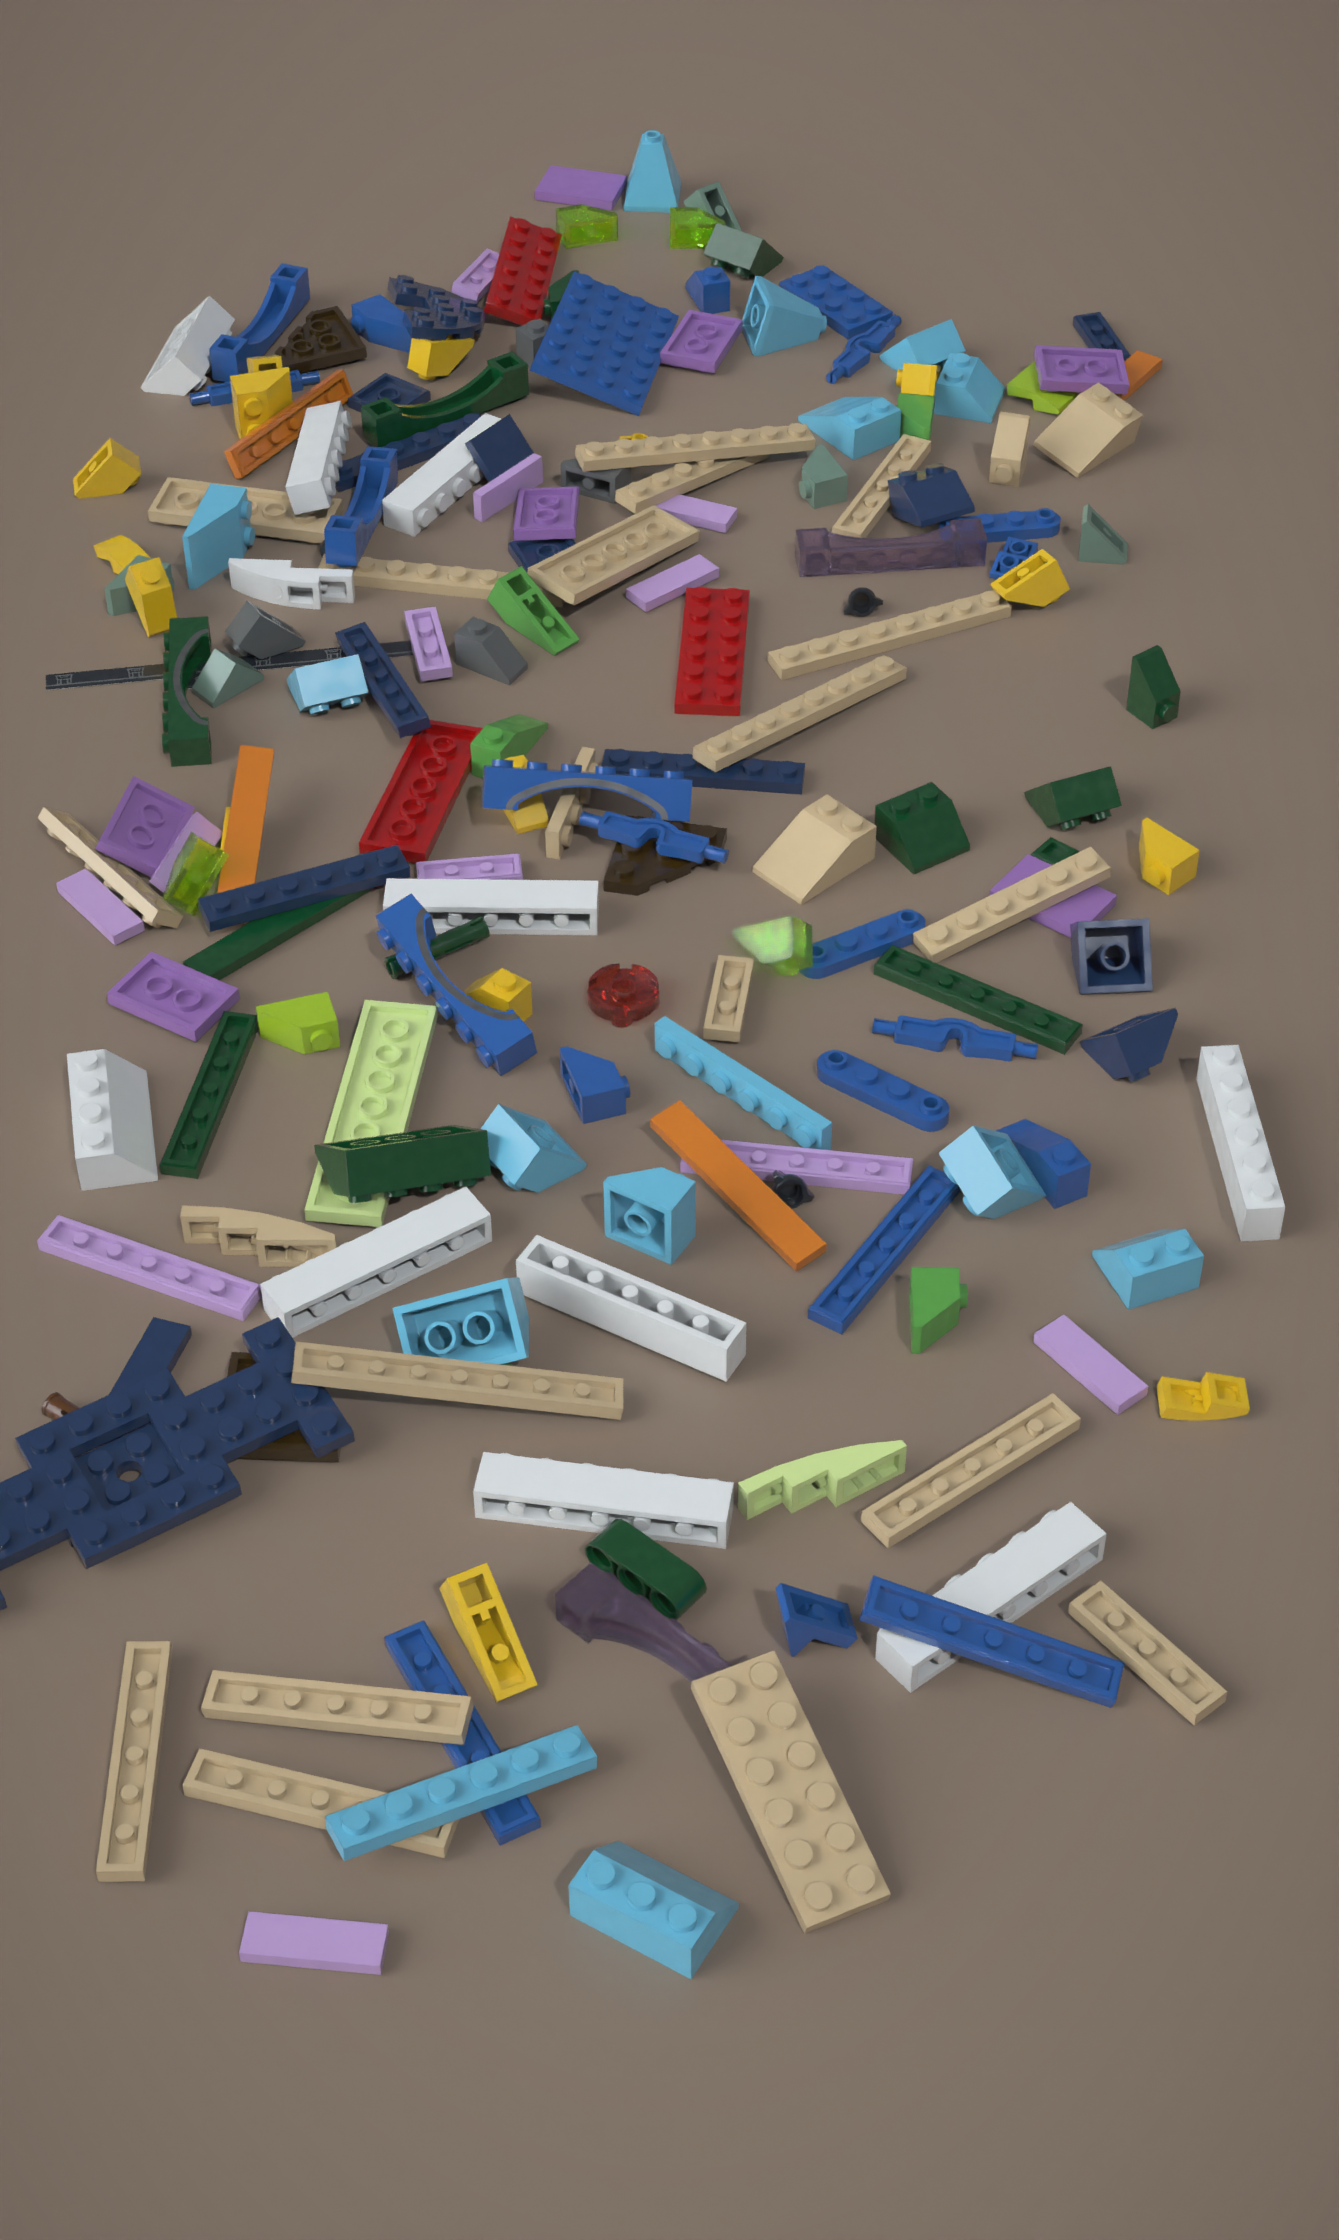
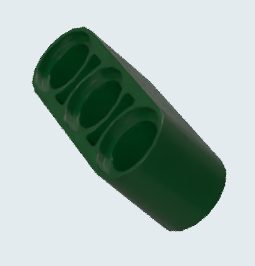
M615 1519L585 1546V1554L594 1568L670 1621L678 1620L707 1591L706 1583L698 1571L622 1519Z

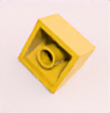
M289 367L230 376L235 426L240 439L293 402Z

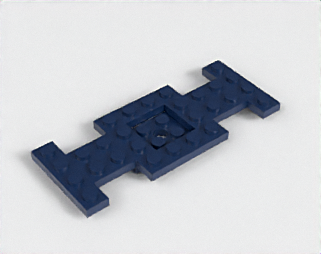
M277 1317L242 1333L243 1343L256 1364L188 1396L183 1394L169 1369L166 1368L16 1437L17 1447L30 1469L0 1482V1571L66 1539L71 1547H75L88 1569L241 1496V1486L227 1463L298 1429L318 1459L354 1442V1431L325 1387L291 1383L296 1343L280 1318ZM130 1470H136L141 1473L133 1481L127 1482L119 1479L123 1473ZM0 1590V1610L7 1608V1604Z

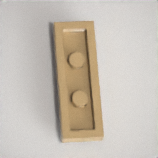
M718 955L703 1027V1039L740 1042L754 972V958Z

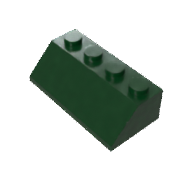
M448 1125L314 1145L315 1154L333 1193L348 1197L350 1203L371 1201L372 1194L384 1192V1197L405 1196L408 1194L407 1189L419 1187L421 1192L438 1191L443 1189L442 1183L454 1182V1186H471L477 1184V1178L491 1176L487 1130Z

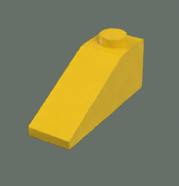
M488 1563L447 1578L439 1589L454 1626L495 1702L497 1703L536 1687L538 1684Z

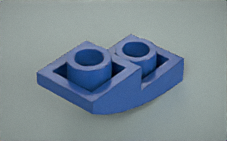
M1008 537L1003 551H999L989 573V578H1000L1037 553L1038 543Z

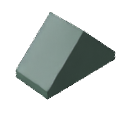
M1089 504L1085 505L1082 515L1078 562L1119 565L1126 563L1128 543Z
M215 648L193 685L192 692L212 708H215L264 680V675L243 659Z

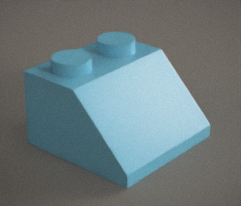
M952 319L906 337L879 355L882 362L895 371L903 369V363L940 365L943 369L950 353H963L966 350Z
M950 353L936 382L934 414L992 423L1005 393V387L978 357H971L964 353Z
M359 654L295 668L286 679L300 712L310 710L311 715L327 712L330 710L329 706L341 703L342 708L361 704V698L368 694Z
M498 1104L481 1127V1129L487 1130L490 1165L499 1168L504 1174L502 1176L503 1181L515 1190L520 1191L522 1188L539 1193L583 1171L587 1166V1163L546 1120Z
M973 1125L939 1152L945 1163L943 1167L945 1174L953 1183L959 1185L965 1195L963 1197L965 1206L976 1216L996 1219L1037 1202L1046 1196L1006 1133Z
M663 1167L609 1176L603 1181L605 1236L672 1265L696 1236V1181Z
M1161 1229L1092 1251V1257L1128 1310L1199 1288L1204 1255L1186 1229Z

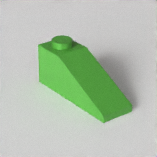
M522 566L497 580L487 600L506 624L553 656L579 642L578 636Z
M517 714L486 724L470 743L472 775L483 779L484 765H492V759H506L523 754L526 756L548 729V723Z

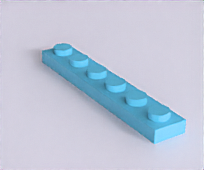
M666 1016L654 1023L655 1051L662 1057L676 1063L690 1075L704 1081L718 1093L724 1094L741 1105L746 1111L752 1112L769 1123L772 1128L780 1130L797 1141L802 1147L822 1150L831 1149V1121Z
M575 1725L325 1816L326 1829L343 1861H347L597 1768V1755L579 1726Z

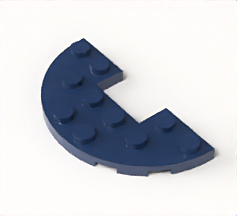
M398 275L397 278L389 277L388 290L396 305L414 307L413 311L404 310L403 322L411 338L446 340V336L451 334V336L457 339H467L474 337V332L481 333L483 331L485 313L477 305V301L460 297L443 288L414 282V278L410 276Z

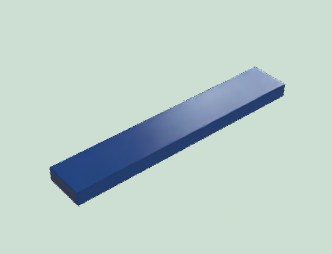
M929 1165L808 1309V1319L842 1335L961 1191L959 1185L953 1183L945 1172Z
M874 1575L870 1580L860 1621L1109 1708L1116 1703L1124 1662Z
M424 1620L384 1637L385 1646L410 1690L468 1696ZM475 1706L473 1707L464 1745L441 1743L455 1769L501 1753L500 1748ZM527 1794L480 1811L499 1846L541 1827V1819Z

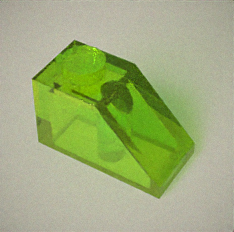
M583 204L556 208V233L562 234L561 242L565 249L617 241L618 215L611 211Z
M670 207V249H705L716 223L725 225V221L698 207Z
M191 831L174 861L163 899L195 915L199 908L198 898L206 896L229 854L219 846Z
M794 916L733 929V937L762 964L777 970V973L780 975H795L799 973V969L813 967L812 925Z

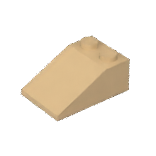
M1098 382L1080 393L1038 436L1033 446L1076 478H1079L1134 443L1143 414Z
M826 794L802 809L755 863L752 872L803 905L875 858L877 826Z

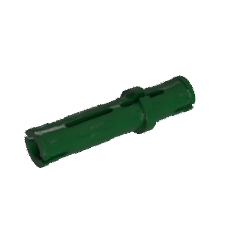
M479 916L432 939L431 953L434 959L437 960L470 944L490 937L485 920L483 921V918ZM397 954L384 958L386 969L389 975L391 974L392 979H396L406 973L396 959Z

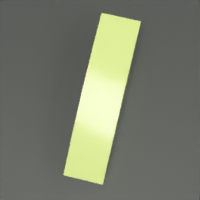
M903 1440L859 1444L816 1453L775 1466L738 1482V1510L746 1520H749L783 1503L792 1514L826 1496L837 1507L904 1473L907 1445Z

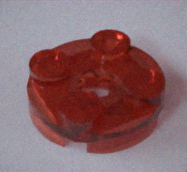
M620 963L610 964L593 973L589 979V988L587 990V1003L590 1009L597 1016L611 1021V1024L618 1028H626L632 1024V1021H638L650 1015L660 1005L659 984L657 977L643 966L631 964L632 969H620ZM617 992H620V993H629V994H624V995H622V994H617Z

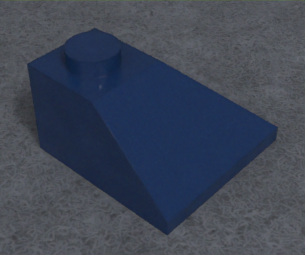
M1176 1008L1138 1015L1079 1042L1082 1049L1113 1079L1128 1077L1129 1082L1136 1081L1150 1075V1067L1162 1063L1178 1012Z

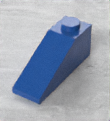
M381 294L351 305V325L356 333L368 342L410 353L412 338L403 322L404 312Z
M1027 1119L996 1130L1008 1134L1046 1194V1200L1054 1209L1087 1196L1091 1163L1070 1139Z

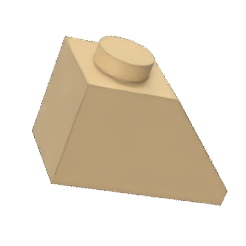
M1000 412L991 454L989 483L1019 487L1026 469L1030 416Z

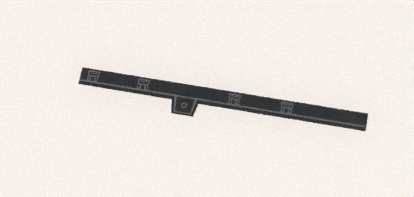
M410 641L380 643L389 658L414 656ZM341 647L283 652L264 659L254 655L240 656L239 658L257 670L307 666L347 656ZM207 662L195 673L188 689L193 687ZM164 664L49 674L46 675V690L163 679V672L168 671H165Z

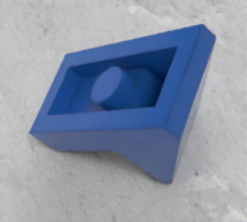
M783 1583L776 1587L781 1620L792 1657L796 1656L813 1639L846 1649L858 1639L847 1603Z

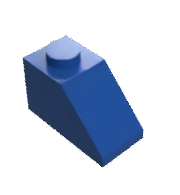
M707 267L704 270L695 271L686 281L685 288L701 312L715 314L730 311V279L722 267Z
M568 1046L561 1047V1076L582 1123L586 1124L626 1114V1098L631 1096L630 1086L626 1076H620L614 1062Z

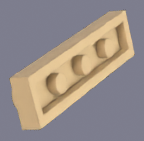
M582 747L575 764L582 765V771L595 772V766H600L599 763H595V749ZM591 787L563 789L545 830L547 858L560 860L565 846L570 847L573 838L574 825H579L583 804L589 803Z
M1101 1580L1070 1602L1068 1613L1193 1725H1196L1226 1702L1228 1691Z

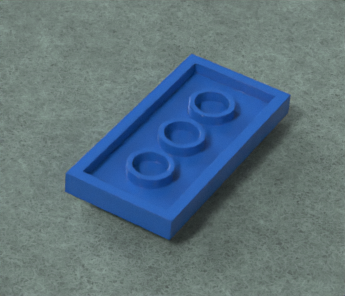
M824 265L816 266L809 271L793 275L791 278L779 282V287L818 307L822 316H826L827 326L847 340L855 335L865 333L879 320L886 322L893 315V312Z

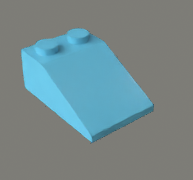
M843 397L799 415L798 421L802 424H807L811 431L854 461L899 441L901 410L883 397Z
M210 484L182 536L189 589H197L229 567V558L242 559L249 546L254 544L255 529L251 527L250 523L252 502L248 501L247 488Z

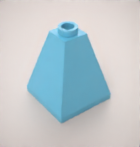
M646 131L641 136L628 178L624 211L678 213L681 179L664 134H660L658 131Z
M755 276L742 319V331L753 356L759 357L818 340L820 333H824L827 326L826 316H822L819 308L767 279Z

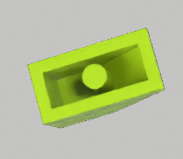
M328 992L256 1006L259 1034L262 1039L304 1055L340 1047L338 1020Z

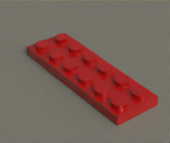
M510 216L483 312L520 325H525L531 320H541L544 309L543 299L547 297L562 234L556 233L551 228H542L531 224L525 219Z
M707 587L686 588L674 714L740 716L750 590Z
M430 720V728L424 729L412 736L359 841L360 854L398 845L406 861L411 863L428 861L472 768L470 743L483 728Z

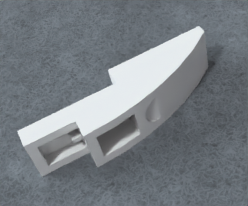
M229 558L231 588L255 599L305 609H321L322 602L354 603L353 569L293 568L292 560Z

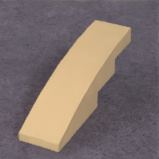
M182 1205L180 1218L184 1243L220 1244L222 1255H258L259 1267H297L310 1259L337 1248L335 1234L302 1222L260 1212L225 1207Z

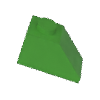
M899 394L898 403L895 406L901 410L900 438L903 434L930 440L933 424L934 396Z
M911 1267L909 1303L912 1354H920L958 1325L960 1308H967L968 1301L967 1284H960L959 1268Z

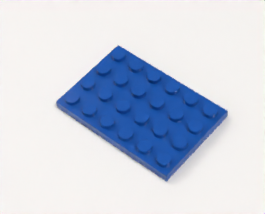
M574 271L532 362L530 371L639 416L662 360L660 352L670 339L679 315L672 313L667 308L650 304L641 297L624 293L615 286L598 282L589 275Z

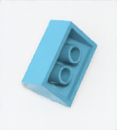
M519 1277L505 1278L392 1308L403 1354L500 1365L529 1358V1315Z
M620 1841L594 1849L569 1884L570 1916L689 1979L693 1978L739 1908V1903Z

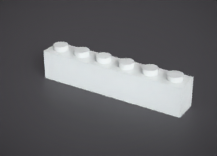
M341 401L306 409L285 487L295 515L330 508L332 497L336 494L335 485L336 481H339V469L343 466L342 456L346 454L345 444L346 441H349L348 431L352 428L350 414L348 410L344 411Z
M487 413L482 415L382 500L384 526L415 537L484 477V474L465 446V443L501 420V418Z
M386 878L383 911L412 893L431 915L436 934H441L459 925H463L479 916L483 918V921L485 920L490 934H598V881Z
M1239 1045L1201 1047L1196 1080L1240 1240L1242 1242L1280 1239L1285 1204Z
M467 1187L447 1194L441 1199L413 1210L403 1217L384 1226L377 1227L365 1235L346 1242L327 1253L310 1259L289 1271L261 1283L264 1311L271 1320L279 1317L291 1337H296L492 1242L491 1214Z
M539 1235L534 1237L516 1259L517 1277L520 1278L524 1296L727 1382L746 1356L747 1323Z
M483 1452L473 1490L475 1518L600 1533L618 1518L628 1522L653 1540L726 1549L733 1513L734 1482L685 1477L671 1473L644 1472L631 1468L603 1467L590 1463L579 1464L554 1461L549 1458L538 1459L514 1456L508 1453Z
M1069 1502L1057 1511L1052 1510L1048 1512L1037 1525L1028 1531H1021L1014 1535L1009 1543L996 1553H988L983 1556L977 1565L965 1574H958L952 1577L944 1588L932 1596L1012 1623L1102 1561L1107 1533L1072 1502ZM880 1628L877 1633L875 1659L910 1693L963 1657Z

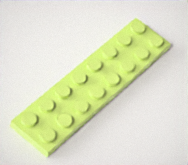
M374 1000L364 1001L324 1143L408 1131L438 1017L437 1006ZM318 1161L304 1209L305 1220L380 1227L383 1226L390 1197H384V1192L372 1194L371 1201L350 1203L348 1197L333 1193Z

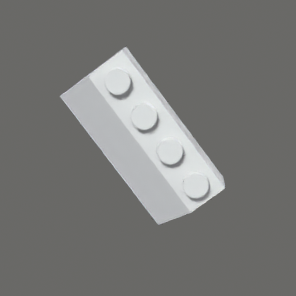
M208 296L174 328L140 388L144 392L185 396L192 388L197 391L206 382L207 377L205 375L211 370L209 348L221 334L231 336L232 331L230 328L235 319L212 297Z
M106 1049L68 1053L67 1063L74 1150L81 1191L158 1181L147 1071Z

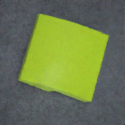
M1035 361L1007 384L1008 395L1032 399L1035 411L1057 415L1063 412L1080 394L1070 391L1050 392L1040 390Z

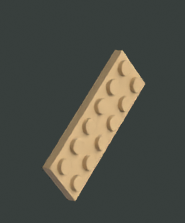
M167 477L148 510L149 521L165 525L188 526L210 484L235 485ZM244 487L247 488L248 501L252 502L250 523L251 527L255 529V536L308 541L313 544L322 543L325 540L324 529L331 515L340 516L343 511V500L332 498L330 508L295 515L287 492Z
M652 505L529 567L527 574L542 589L553 593L566 603L574 606L698 542L700 530Z
M775 1650L693 1680L691 1684L693 1695L803 1933H809L888 1901L891 1895L890 1890Z

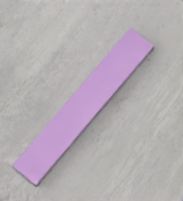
M721 1140L762 1181L775 1182L773 1172L777 1170L785 1174L797 1175L807 1185L903 1195L910 1189L913 1158ZM681 1158L680 1172L697 1174Z
M57 1215L37 1240L40 1251L243 1322L262 1297L260 1284Z

